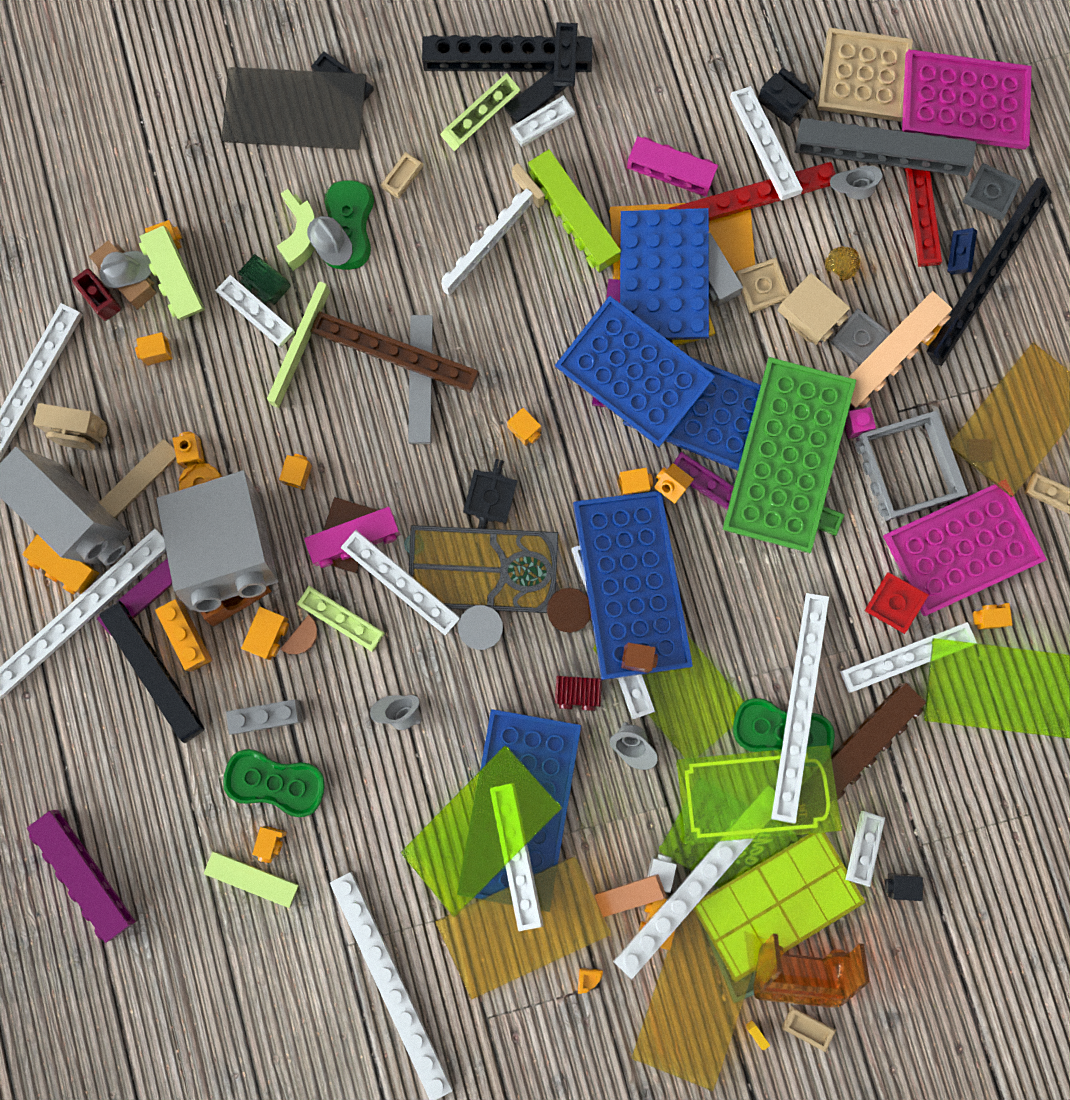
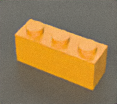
M38 534L22 554L29 559L27 564L37 570L40 568L45 570L46 577L54 582L61 581L64 584L63 588L73 595L76 592L82 594L86 591L100 573L85 562L60 557Z
M174 599L155 609L184 670L193 672L212 661L182 601Z

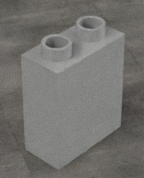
M17 446L0 463V498L60 557L99 566L103 563L108 566L123 555L126 546L122 542L131 533L61 464Z
M244 470L156 498L173 589L190 611L209 612L217 609L221 605L222 600L238 595L244 598L256 597L265 592L266 586L279 582L258 492Z

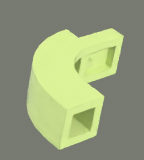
M287 189L281 195L286 205L295 215L297 223L293 234L277 245V248L294 271L305 263L315 250L307 236V229L310 222L316 217L308 201L302 203L297 194L292 195Z

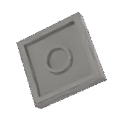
M857 308L830 343L858 365H861L891 332Z

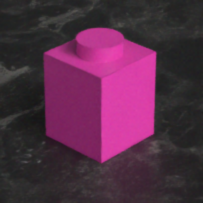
M871 407L848 412L845 422L848 439L856 438L862 433L876 429Z

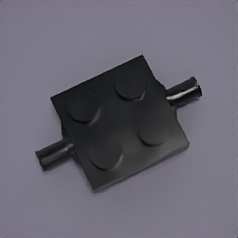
M495 459L493 471L483 472L474 469L463 513L480 519L478 528L487 529L488 522L494 521L507 524L518 481L506 478L501 474L505 462L503 460H500L499 463V459Z

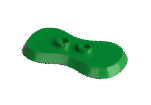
M356 180L338 181L328 188L324 203L328 217L335 219L349 237L352 244V254L350 259L344 264L331 265L327 262L325 263L332 268L341 270L357 269L367 262L371 253L366 224L374 205V195L371 188L363 182Z
M752 698L746 700L738 708L733 723V734L736 742L742 748L751 752L775 751L781 753L787 712L765 699ZM812 713L806 753L808 759H816L822 765L828 760L833 750L835 732L834 727L827 718L820 714ZM814 762L804 763V766L806 767L818 766Z
M245 749L235 753L227 763L223 777V787L227 796L235 802L241 804L269 803L290 816L306 817L314 813L319 807L324 794L325 781L321 771L312 764H281L272 761L259 751Z

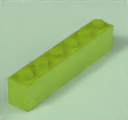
M550 149L529 161L527 174L544 193V200L548 199L553 214L562 219L565 231L573 235L576 247L579 251L583 250L587 255L586 260L590 267H595L600 273L619 261L621 250Z

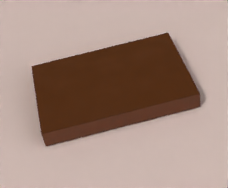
M334 497L323 531L377 510ZM351 557L345 560L341 558L333 560V564L330 566L357 574L360 564Z

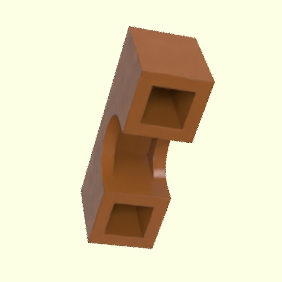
M266 586L265 592L256 597L244 598L239 595L222 600L221 605L217 609L200 613L204 620L214 627L271 593L272 590L269 586Z

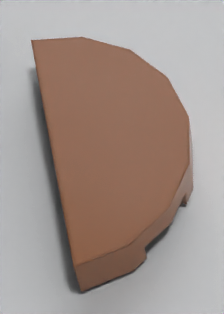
M311 615L304 619L280 650L287 654L298 655L307 652L314 646L317 640L318 629L316 621Z

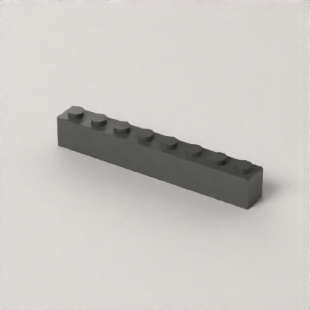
M801 118L794 153L968 176L974 162L976 142L969 141L968 139H953L945 136H931L923 133H908L901 130H886L879 127L871 128L857 124L849 125L835 121L827 122L813 118Z

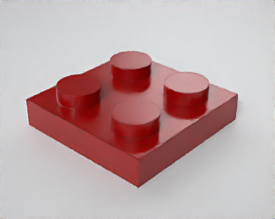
M887 572L864 611L905 634L929 594Z

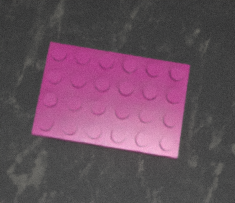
M909 49L905 54L902 131L923 133L931 136H945L953 139H968L978 144L1025 150L1029 147L1032 66Z
M1006 480L1000 481L883 535L905 581L929 594L920 609L923 617L1047 560Z

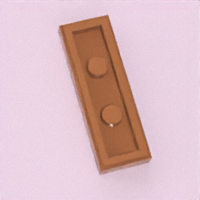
M658 874L595 894L602 917L667 897Z

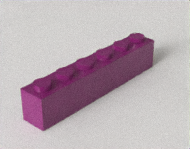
M59 810L48 811L27 827L30 833V840L40 847L43 852V859L53 866L56 871V878L66 885L69 890L68 895L82 908L81 913L83 917L95 927L94 932L100 940L107 943L136 923Z

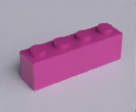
M639 136L636 138L627 164V169L705 197L708 195L718 165L709 159H700L694 157L689 152H680L670 145H661L655 143L650 138Z
M383 508L304 538L312 563L315 566L324 568L332 565L333 560L351 558L349 554L341 549V546L355 530L359 531L374 545L381 542L388 544L396 541L397 536L401 534L391 508Z

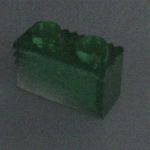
M253 254L250 260L244 264V267L238 271L242 279L240 281L241 284L248 290L252 288L258 292L256 295L266 304L269 301L275 305L291 287L285 277L256 254Z

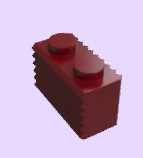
M85 269L72 279L76 288L96 314L104 321L109 320L121 311L122 307L91 269Z
M556 676L555 704H559V709L573 710V705L582 706V710L595 711L596 707H601L602 680L600 678Z

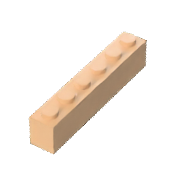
M934 291L848 377L856 379L850 407L853 410L858 406L862 409L871 400L868 395L873 390L878 392L887 383L884 379L889 374L894 376L903 367L900 363L905 358L910 360L919 351L916 346L921 341L926 343L935 334L932 330L937 325L942 327L951 318L948 314L952 308Z

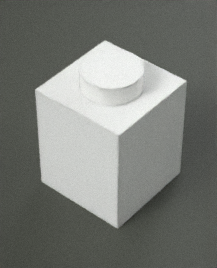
M658 854V858H651L647 877L658 874L665 892L671 893L677 864L671 862L672 857Z

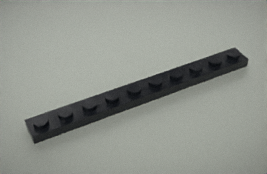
M1036 178L1029 188L1024 199L1018 205L1017 210L949 315L951 318L942 326L935 339L929 345L926 352L935 365H943L1052 192L1045 178Z

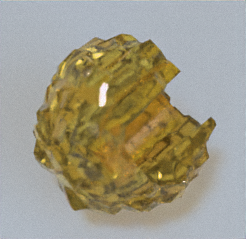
M840 246L828 253L829 256L825 260V270L827 272L830 270L835 272L839 276L840 281L848 280L856 275L860 267V259L855 249Z

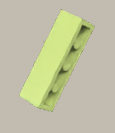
M506 73L447 126L440 135L455 151L520 91V88Z
M161 226L140 235L141 243H139L143 254L145 256L148 255L151 261L149 268L152 274L158 276L161 282L158 286L164 297L167 296L170 304L168 308L172 316H177V319L183 320L204 311L203 303L168 228Z

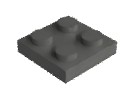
M982 163L962 203L1002 221L1022 181Z

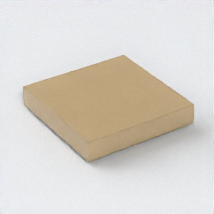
M777 258L735 272L743 286L741 293L749 314L779 304L790 295Z

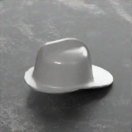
M862 166L835 174L830 180V185L834 190L846 193L849 198L862 200L872 196L876 185L882 180L883 175L877 167Z
M320 216L313 219L308 226L307 236L320 257L331 265L346 263L352 254V244L343 228L335 219L328 216Z
M139 251L112 252L103 259L100 278L105 285L111 288H120L139 283L150 276L149 264L151 261L147 255L145 256L143 252Z
M415 695L386 696L372 706L370 717L374 722L391 724L398 730L408 729L413 725L421 723L418 709L419 698Z
M624 722L618 732L612 735L609 740L612 749L633 768L640 770L651 769L658 761L657 753L647 742L646 732L639 726Z

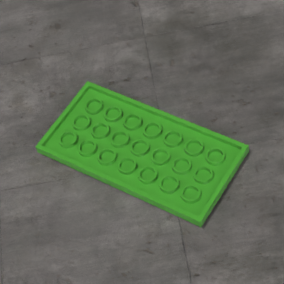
M771 357L768 358L722 530L805 553H811L856 379Z

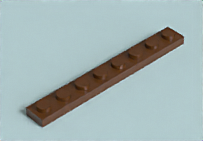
M320 311L311 329V332L315 335L469 393L472 392L479 376V371Z

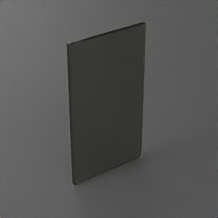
M229 67L221 141L226 143L359 150L361 146L366 74Z

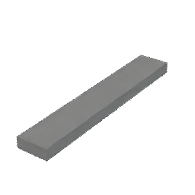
M411 315L410 345L430 353L433 351V316ZM410 370L408 443L431 444L432 378Z

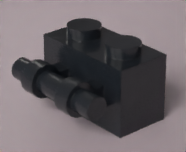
M782 67L778 74L775 73L762 86L758 101L790 127L803 113L808 99L811 101L816 93L810 89L811 86L806 82L802 83L797 79L793 71L789 72Z

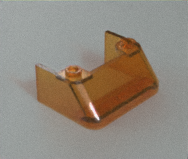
M773 933L759 948L753 986L754 997L765 1001L812 1006H842L870 982L864 944L859 943L850 953H846L841 949L832 950L825 958L784 954L783 947L779 945L778 934Z

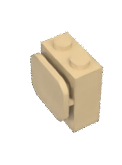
M810 273L780 304L777 311L788 320L790 327L803 339L817 345L821 340L824 342L828 340L834 333L831 329L835 325L840 327L847 320L848 316L846 313L850 307Z
M42 403L37 405L33 425L46 432V438L58 445L94 451L95 445L91 442L102 444L103 438L106 437V422L91 411Z

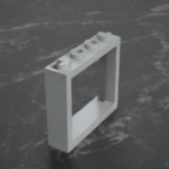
M937 410L862 433L856 438V450L863 457L864 472L870 477L872 494L877 496L879 502L878 511L885 521L957 500L968 494ZM925 425L950 494L894 511L869 442Z

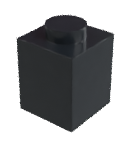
M888 873V879H885V892L888 893L889 898L894 900L923 901V877L915 874Z

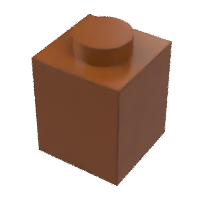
M628 642L624 646L621 668L649 673L652 671V668L657 666L658 654H655L656 647Z

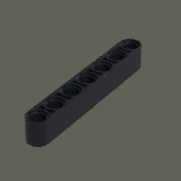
M119 600L100 612L101 620L178 738L183 743H187L205 730L202 722L126 606Z

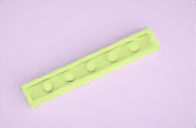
M318 282L267 397L269 403L274 407L279 408L311 337L312 326L319 311L322 312L330 294L327 284L323 282Z

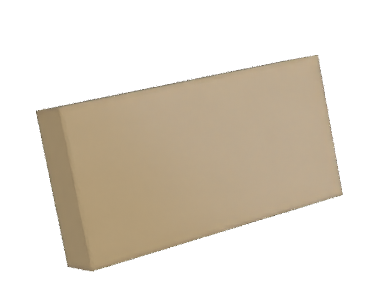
M405 152L382 182L381 188L400 199L423 168V163Z
M520 164L514 165L512 167V177L523 191L527 188L533 193V203L539 209L544 205V193Z
M791 1006L781 1027L788 1033L824 1052L827 1051L836 1031L834 1028Z

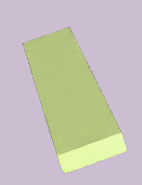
M311 586L307 587L297 603L301 608L374 652L385 634Z
M216 851L212 852L203 873L288 908L291 907L299 884Z

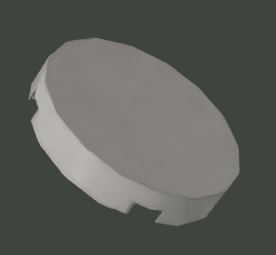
M475 605L467 609L461 615L458 623V633L462 641L468 647L476 650H486L494 646L500 640L503 632V621L499 613L486 605Z

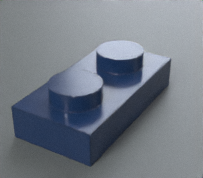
M969 228L953 231L947 272L951 275L972 272L977 238L976 229Z

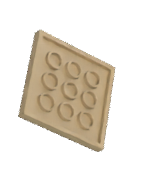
M829 28L826 37L817 110L901 122L903 118L905 54L909 49L912 50L913 39Z

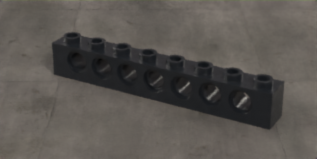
M458 35L423 36L424 71L550 72L554 68L556 37L540 35L535 37H523L520 35L513 37H502L500 35L492 37H481L479 35L471 37H461ZM577 36L575 72H591L592 37Z

